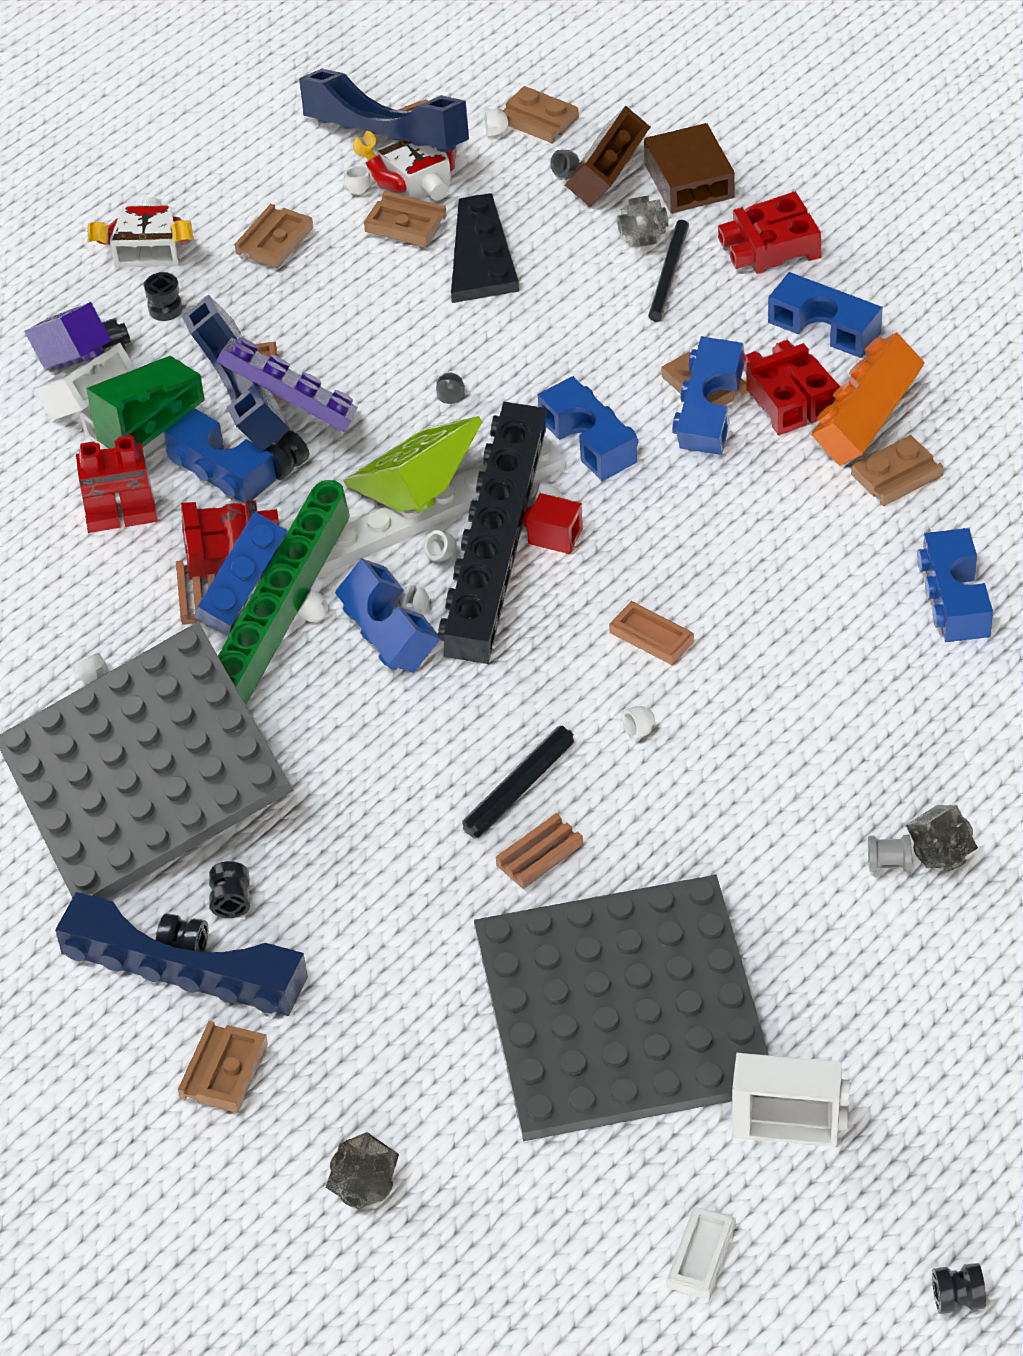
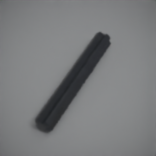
M563 725L557 726L463 819L464 832L473 838H479L574 743L573 732L566 729Z

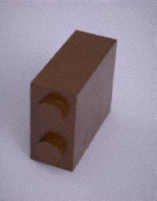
M708 123L644 138V164L671 214L735 198V172Z

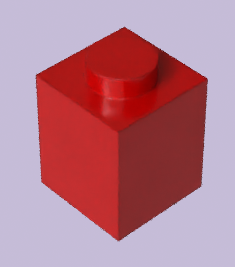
M539 493L534 505L527 507L523 518V527L527 528L528 544L570 554L583 530L582 503Z

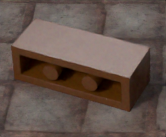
M625 105L605 125L565 186L591 207L612 186L651 126Z

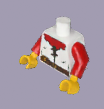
M366 131L363 136L367 145H363L360 139L356 137L353 143V151L358 156L366 157L367 162L365 164L381 189L415 199L430 195L434 200H441L447 195L448 186L451 183L450 172L455 168L456 149L440 152L436 150V147L428 145L415 146L411 141L401 139L375 150L374 153L373 148L376 144V138L372 132Z
M151 196L144 198L142 205H127L123 207L119 218H116L109 225L105 222H89L87 227V242L97 241L99 244L111 246L114 267L179 266L177 242L181 245H186L191 240H194L191 220H182L180 217L173 216L170 205L162 204L158 198Z

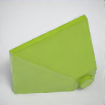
M480 416L423 428L343 481L346 487L399 512L414 509L416 513H420L432 507L436 503L434 498L447 489L483 422Z

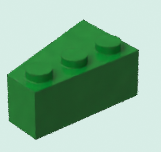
M171 355L86 388L96 440L107 448H115L114 441L118 437L129 435L134 437L137 444L142 443V447H145L205 401L201 374Z

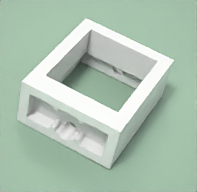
M121 343L103 349L104 353L87 362L83 361L77 365L73 364L34 389L51 420L82 411L90 406L86 391L87 387L136 369Z
M736 1053L732 1089V1138L837 1147L838 1130L847 1131L850 1080L842 1079L843 1062ZM754 1095H758V1096H770V1097H781V1098H792V1099L827 1101V1102H829V1104H828V1103H817V1102H806V1101H794V1100H783V1099L760 1098V1097H753V1096H754Z

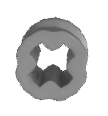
M910 834L903 835L902 839H876L875 835L868 836L869 872H876L878 868L903 867L904 871H911L912 846Z

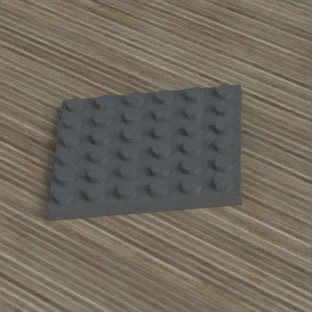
M199 622L192 624L0 734V751L72 898L75 892L106 899L294 791Z
M717 874L474 919L475 934L523 1141L732 1101L736 1053L769 1055Z

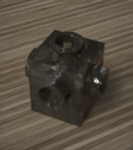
M649 196L628 199L629 205L621 208V215L617 216L620 235H625L627 243L636 241L637 247L657 244L656 237L666 234V228L669 226L666 208L661 206L660 199L649 201ZM636 217L644 218L646 222L644 229H638Z
M936 805L905 824L914 842L913 849L915 855L925 864L926 868H943L944 871L954 870L966 863L965 856L978 849L972 837V826L962 816L957 805Z
M368 1132L341 1142L337 1152L331 1159V1172L325 1188L339 1196L344 1204L356 1209L386 1199L392 1189V1177L399 1153Z

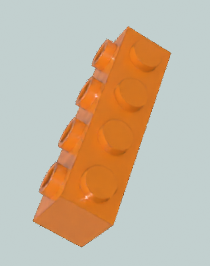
M898 332L885 339L881 336L877 337L866 347V357L854 365L849 372L852 377L834 393L835 401L833 404L825 408L817 417L819 424L811 436L839 466L863 455L925 364Z

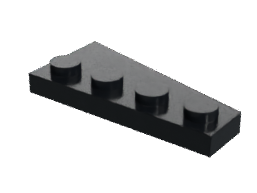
M492 193L459 198L451 283V303L519 292L518 277Z

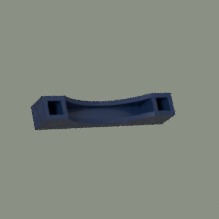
M321 68L299 78L303 115L315 118L320 123L332 122L340 124L345 129L357 128L364 130V133L370 131L373 134L386 135L390 140L403 139L411 141L415 146L428 145L436 147V150L440 152L455 150L456 145L469 140L465 100L440 95L418 105L414 110H395L381 105L368 97L345 73Z
M208 294L184 314L182 318L191 336L208 357L228 391L231 404L227 406V409L236 427L263 452L271 444L278 442L290 427L272 392L216 362L222 349L231 338L238 340L239 337L243 338L234 319Z
M75 892L55 929L61 954L66 955L72 960H85L103 965L111 971H125L140 975L151 982L161 981L179 986L187 992L194 993L198 991L209 994L227 1003L238 1002L249 1005L268 1014L278 1013L289 1016L308 978L305 957L302 952L269 943L225 952H197L175 948L156 941L136 929L121 914L113 901Z

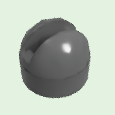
M571 150L555 151L550 161L552 172L558 177L571 176L580 163L578 155Z
M453 372L441 375L436 384L437 398L446 404L460 402L465 396V386L462 378Z

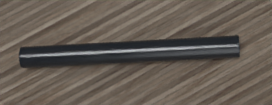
M678 220L676 222L648 314L649 319L654 322L660 321L664 313L689 229V223L685 220Z

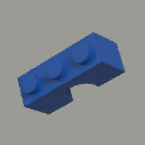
M788 272L768 297V323L798 335L811 323L824 322L830 324V347L859 358L864 356L866 347L881 334L882 306Z
M701 336L698 349L691 350L689 370L692 372L690 380H684L680 400L684 404L681 413H675L672 433L677 434L679 448L722 455L730 425L728 407L712 404L707 399L718 390L738 392L746 361L742 342Z
M574 376L537 394L538 407L547 408L546 427L559 440L571 434L582 433L579 435L581 462L601 481L637 463V446L639 442L635 431L629 426L626 427L609 406H604L594 396L592 390L588 386H583Z
M195 408L164 431L168 458L174 464L182 465L195 473L200 480L208 481L215 485L228 497H234L245 504V501L253 500L276 481L273 454L266 450L262 452L248 439H245L232 449L223 450L224 445L220 423Z
M254 511L197 606L194 617L227 636L245 607L260 577L268 568L288 530Z
M970 528L924 533L923 549H918L917 559L920 572L926 571L927 577H925L927 599L934 600L935 605L932 606V616L935 628L941 627L945 643L991 637L993 609L985 583L963 584V582L975 581L977 553Z
M361 558L335 591V594L344 604L342 607L343 611L361 627L360 633L362 637L376 647L380 653L378 655L380 661L392 670L399 668L414 673L441 638L423 614L399 606L393 611L394 604L404 589L386 566Z

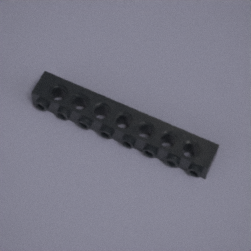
M503 401L500 416H493L490 436L494 437L493 443H486L483 456V465H487L486 471H479L476 482V493H479L478 500H472L469 508L468 521L472 522L471 529H464L462 535L461 551H465L463 559L457 558L454 566L453 580L457 581L456 587L449 588L445 609L449 611L447 619L441 618L438 635L441 638L440 641L444 642V657L489 664L523 527V518L528 507L546 433L547 408Z

